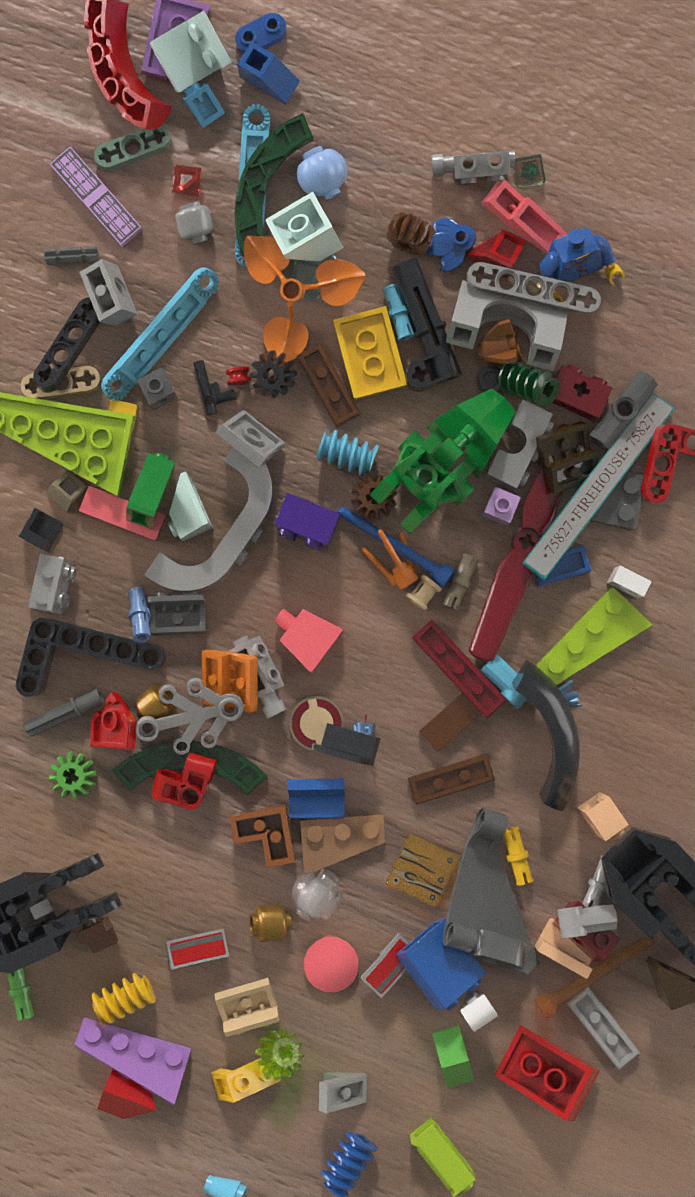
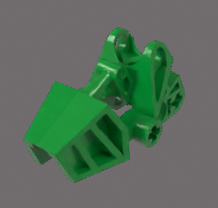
M493 389L456 405L426 427L431 433L426 439L417 431H414L398 447L401 453L393 471L379 483L370 496L381 505L403 482L413 495L423 500L400 524L411 534L439 505L453 502L456 506H459L475 488L466 478L471 473L477 479L480 478L516 411L506 398ZM465 446L467 449L464 452L468 456L451 473L447 472L464 453L461 448Z

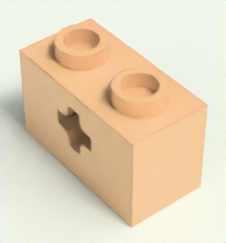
M601 792L578 807V810L594 833L604 841L618 839L625 833L624 828L629 825L611 798Z

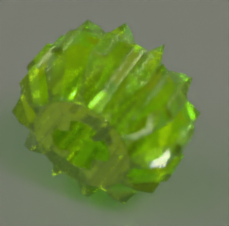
M280 1029L277 1032L273 1030L269 1031L266 1037L258 1041L262 1048L257 1049L255 1053L261 1056L262 1060H259L257 1065H265V1075L272 1074L273 1079L288 1078L293 1075V1071L299 1070L301 1065L298 1060L303 1059L305 1055L298 1052V1048L303 1043L294 1042L296 1034L290 1033L287 1035L285 1029Z

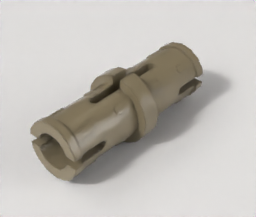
M464 553L455 575H452L449 580L451 585L444 601H442V605L456 611L459 609L458 607L466 589H470L471 577L477 563H479V559L472 558V556Z

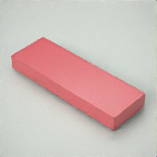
M88 486L79 509L84 514L157 541L167 517L158 512L153 529L126 521V507L129 501L92 486Z

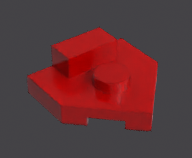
M111 692L106 698V704L101 711H97L91 718L90 747L135 750L137 721L119 692Z

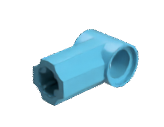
M498 654L493 661H488L481 668L480 671L500 690V693L517 710L527 700L526 697L514 689L512 684L517 673Z

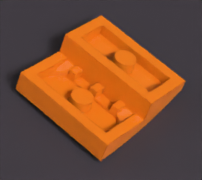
M203 650L202 681L204 686L221 696L228 693L239 696L243 701V711L252 713L257 711L258 657L236 652ZM202 698V704L213 705ZM227 703L224 706V708H234L235 705L233 703Z

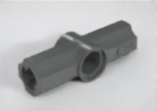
M639 370L589 434V438L599 447L608 450L658 386L655 379L648 373ZM619 404L626 405L629 408V416H621L617 411V406Z

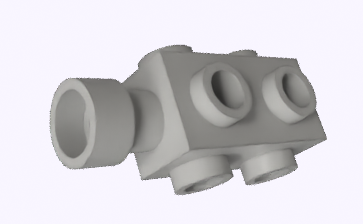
M514 150L444 157L443 154L432 155L433 177H443L445 173H455V179L461 178V184L477 182V177L488 176V181L505 180L504 175L510 174V168H515ZM497 155L500 158V162L498 165L493 166L490 162L491 158ZM471 158L473 160L470 168L463 166L464 159Z
M244 636L234 641L233 645L235 648L228 652L258 657V698H260L264 706L262 710L266 718L268 719L286 710L287 708L283 700H279L275 692L276 689L284 686V683L261 637L257 636L249 640L248 636Z

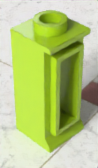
M432 1117L410 1134L411 1144L417 1146L418 1152L448 1190L451 1189L453 1197L459 1193L464 1194L472 1188L473 1181L476 1180L474 1170Z

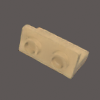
M269 978L215 993V1002L223 1021L226 1037L242 1034L245 1031L262 1026H269L279 1021L278 1004Z

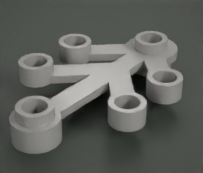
M192 678L187 683L188 694L193 697L200 696L213 704L203 708L176 693L174 686L164 685L159 692L160 700L166 704L171 703L185 712L159 719H154L150 716L142 717L136 724V734L143 741H152L157 737L160 730L189 724L182 736L176 737L173 742L174 751L179 755H184L189 752L190 743L204 721L216 717L211 728L204 730L200 736L201 744L206 748H212L217 744V737L227 721H234L242 715L244 710L243 701L239 696L232 693L221 696L206 688L201 679ZM193 684H199L201 686V688L198 691H193L190 689L191 685ZM169 690L173 692V696L166 698L163 696V693ZM227 703L235 705L231 710L225 709L224 706ZM145 723H150L153 727L150 730H145L142 726ZM212 735L214 739L211 742H206L204 737ZM179 742L187 744L183 749L178 748L176 745Z

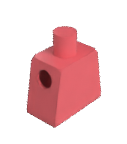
M283 608L274 620L277 625L286 631L280 641L311 673L343 631L340 627L304 609L296 618Z

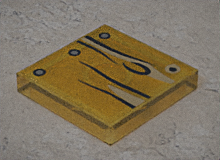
M408 833L385 884L436 908L459 856Z

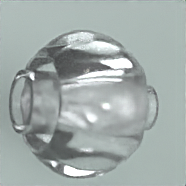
M322 868L321 871L314 872V869L305 871L299 875L293 885L292 898L298 907L296 913L307 921L311 918L319 920L328 919L334 916L341 906L343 892L342 888L338 885L340 880L327 869Z

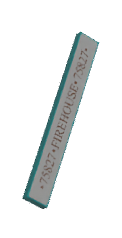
M653 392L638 410L636 416L625 427L523 561L522 565L541 579L545 580L653 438L655 429L663 425L675 409Z

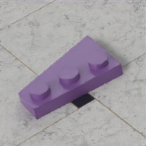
M156 0L141 74L168 81L169 78L151 48L150 42L202 11H205L206 15H208L211 6L191 0Z

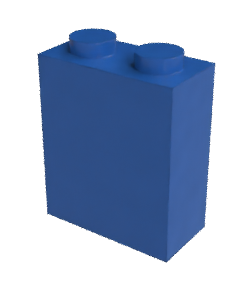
M446 918L434 921L396 954L435 1010H450L461 1001L459 997L465 991L471 992L481 984L479 979L486 974L479 962L472 958L471 953L444 946L443 933Z

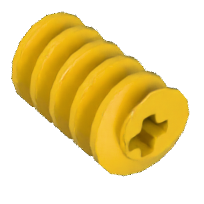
M133 973L132 983L125 977L122 978V988L115 982L112 983V993L105 987L102 988V998L95 992L92 993L93 1008L103 1026H105L106 1022L108 1024L114 1023L116 1017L118 1019L124 1018L126 1012L133 1014L136 1007L143 1009L146 1006V1001L149 1004L156 1002L153 988L146 975L140 978L136 973Z

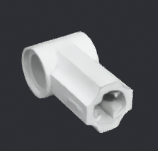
M472 991L465 996L464 1008L460 1011L474 1032L498 1016L485 994Z

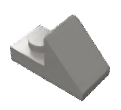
M324 1073L323 1081L319 1082V1111L330 1113L366 1103L367 1074Z

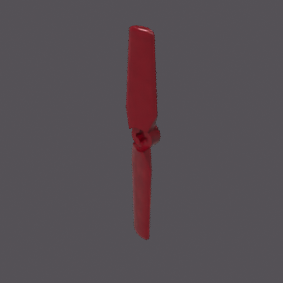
M561 424L558 429L568 426V424ZM542 466L523 505L521 530L512 538V550L498 565L469 647V653L479 660L493 661L532 577V571L522 565V563L539 542V536L553 522L563 491L556 494L551 493ZM528 536L530 538L529 543L533 545L532 547L528 546L524 550L521 548L522 543L519 542V539H524Z

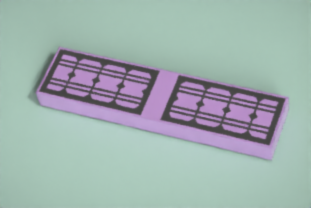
M71 147L50 163L54 171L121 247L143 230Z

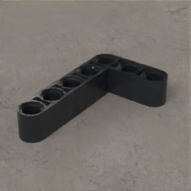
M38 618L32 622L16 679V689L25 697L38 696L44 692L56 647L150 670L161 668L166 661V654L157 645L145 642L138 643L133 639L49 618ZM43 623H48L51 628V633L46 638L41 637L39 633V628ZM73 629L77 632L78 639L76 643L70 645L66 641V634L69 630ZM97 636H101L105 641L104 648L99 652L95 651L92 646V642ZM123 643H128L132 648V653L128 658L124 659L119 654V648ZM39 649L43 652L44 660L41 664L36 665L32 660V655ZM152 649L156 650L159 655V660L155 665L148 664L145 659L146 653ZM30 676L34 677L37 682V687L33 692L28 691L25 686V682Z

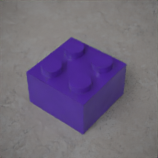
M287 493L274 525L279 530V536L294 542L296 537L305 540V546L320 552L322 548L328 550L340 520V513Z

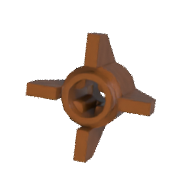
M510 319L498 322L482 337V344H478L480 359L486 360L488 365L503 366V364L516 361L524 362L520 353L518 327H512Z

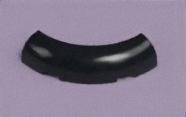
M526 659L512 684L514 689L526 697L541 713L546 721L552 744V761L548 776L539 795L543 804L555 810L563 811L571 797L579 770L580 741L578 729L569 704L559 688L539 667Z

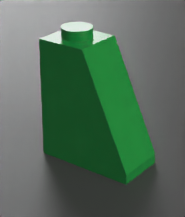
M148 453L126 507V521L153 529L175 466V462H172L171 458L167 455Z

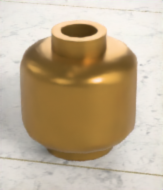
M151 685L137 698L136 708L138 711L136 714L139 719L145 716L159 719L175 713L176 706L171 703H163L160 700L159 692L164 685ZM165 691L163 696L170 698L173 696V692Z
M280 904L258 906L255 908L254 913H250V933L259 942L281 941L285 938L287 930H291L290 913H285L283 906Z

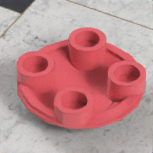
M324 936L315 941L308 948L304 957V972L308 981L315 988L323 992L336 993L346 989L355 980L358 973L359 958L355 949L347 941L338 937Z

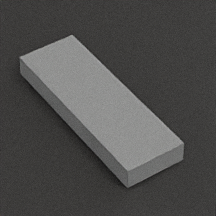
M587 984L565 1001L618 1070L640 1054L639 1050Z

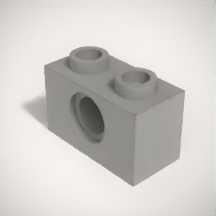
M101 259L80 271L99 322L116 327L138 314L118 265Z

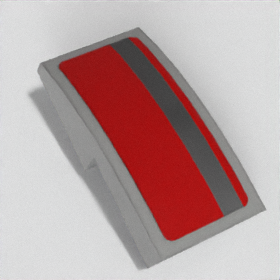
M224 929L165 942L170 970L229 957Z
M400 933L390 941L380 952L377 960L361 975V980L381 998L406 971V968L396 954L410 942Z

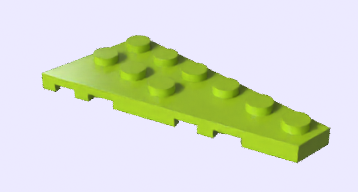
M0 392V433L120 498L135 421L134 415Z

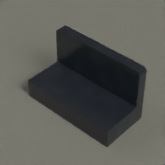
M327 723L322 743H313L311 749L359 764L373 766L381 738Z

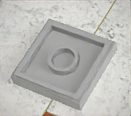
M242 410L223 423L216 432V434L259 468L279 453L285 445L283 440L245 410Z

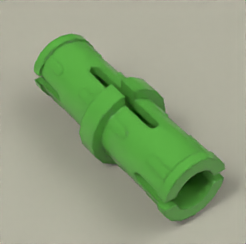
M23 968L7 973L10 985L8 993L10 997H13L17 1020L20 1021L24 1017L28 1019L35 1016L29 994L31 986L26 982Z

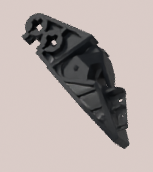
M632 827L601 858L608 898L649 939L660 931L695 966V945L670 920L671 917L657 905L658 898L653 892L662 882H666L670 886H674L695 907V861L676 841L671 840L669 837Z
M99 853L53 873L24 872L0 883V972L12 973L59 952L71 930L95 917H102L122 906L117 892H113L70 911L66 910L56 917L46 895L73 880L87 876L104 867L105 865Z

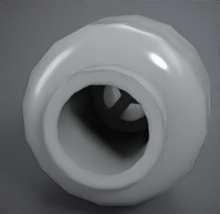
M200 201L180 206V211L175 214L180 237L183 240L191 239L192 244L208 240L207 234L212 233L214 230L209 208L206 205H201Z

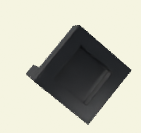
M34 508L18 537L48 552L63 523Z

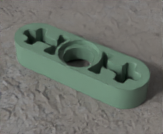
M163 125L153 130L141 129L99 145L95 150L94 158L100 169L111 172L165 152L171 145V136L168 129ZM156 133L163 137L161 144H157L156 140L153 141ZM146 137L149 149H146L142 138ZM133 141L138 142L141 146L139 152L134 155L128 154L125 150L127 144ZM117 147H120L124 158L120 159ZM106 152L113 155L110 163L102 160Z

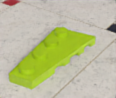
M611 587L536 666L557 685L649 628L652 624L614 587Z

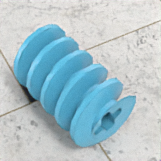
M326 429L318 449L317 460L321 462L327 456L328 465H332L337 459L339 469H342L348 463V471L350 473L356 467H359V476L362 477L367 470L370 474L379 445H375L369 451L367 441L361 447H358V438L355 437L351 443H348V434H344L339 440L337 439V430H334L328 436Z

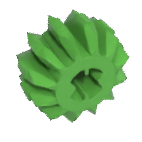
M68 752L67 760L63 756L57 757L60 766L53 764L50 767L57 775L49 776V781L57 780L58 782L52 789L53 791H58L63 788L62 798H66L70 792L73 800L79 798V792L86 796L89 794L86 785L94 787L96 784L89 777L97 775V771L88 770V767L92 766L94 762L89 760L83 763L85 759V754L80 753L75 759L74 752ZM75 769V775L79 779L71 782V776L68 775V772Z

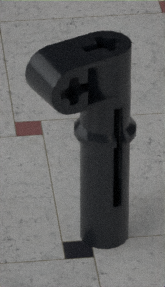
M417 258L397 264L392 268V271L416 329L414 336L420 340L426 357L411 363L405 375L407 386L413 391L420 392L462 375V371L451 344L446 342V321H441ZM416 291L423 306L428 322L430 324L432 333L436 339L438 345L437 347L434 344V341L430 334L429 327L427 326V323L417 301L416 295L414 293ZM425 364H430L435 377L434 381H431L429 374L424 376L423 382H420L419 379H413L416 370L423 374L426 372Z

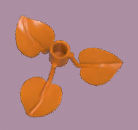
M246 236L244 259L250 275L256 281L263 284L272 283L277 275L281 280L280 294L288 301L289 320L279 316L267 322L263 330V341L268 353L271 350H275L277 358L282 352L286 353L284 361L287 363L289 360L296 359V356L304 351L309 339L307 326L302 322H293L294 302L302 300L306 290L321 288L320 295L326 303L332 306H343L352 301L356 296L366 275L358 266L351 262L331 259L317 267L316 278L319 283L303 285L296 279H286L281 272L288 267L290 259L284 257L274 237Z

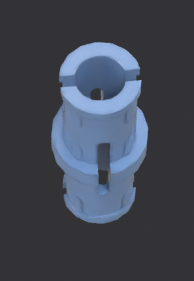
M134 587L128 591L130 601L128 617L132 622L133 640L138 643H144L151 639L149 628L151 612L147 607L146 590L143 587Z

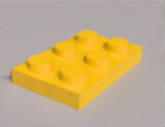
M386 306L333 320L354 401L407 387Z

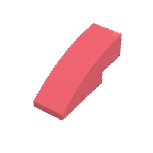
M506 180L497 182L481 202L487 210L510 229L547 254L554 240L567 235V232L529 197L524 198Z

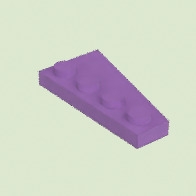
M88 1018L83 1019L75 1042V1048L102 1064L111 1067L152 1094L163 1098L172 1106L175 1105L191 1048L105 1024L103 1026L100 1022Z

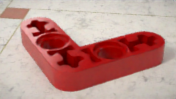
M663 424L655 429L641 485V495L645 501L661 503L668 497L678 453L695 457V450L691 451L687 447V439L691 435L695 436L694 429L674 424ZM668 432L672 436V440L666 442V439L663 438V433ZM659 448L670 449V452L659 451ZM659 456H663L667 460V467L661 472L655 466V461ZM652 476H664L663 480H658V478H652ZM656 486L660 490L659 495H654V493L650 492V488Z

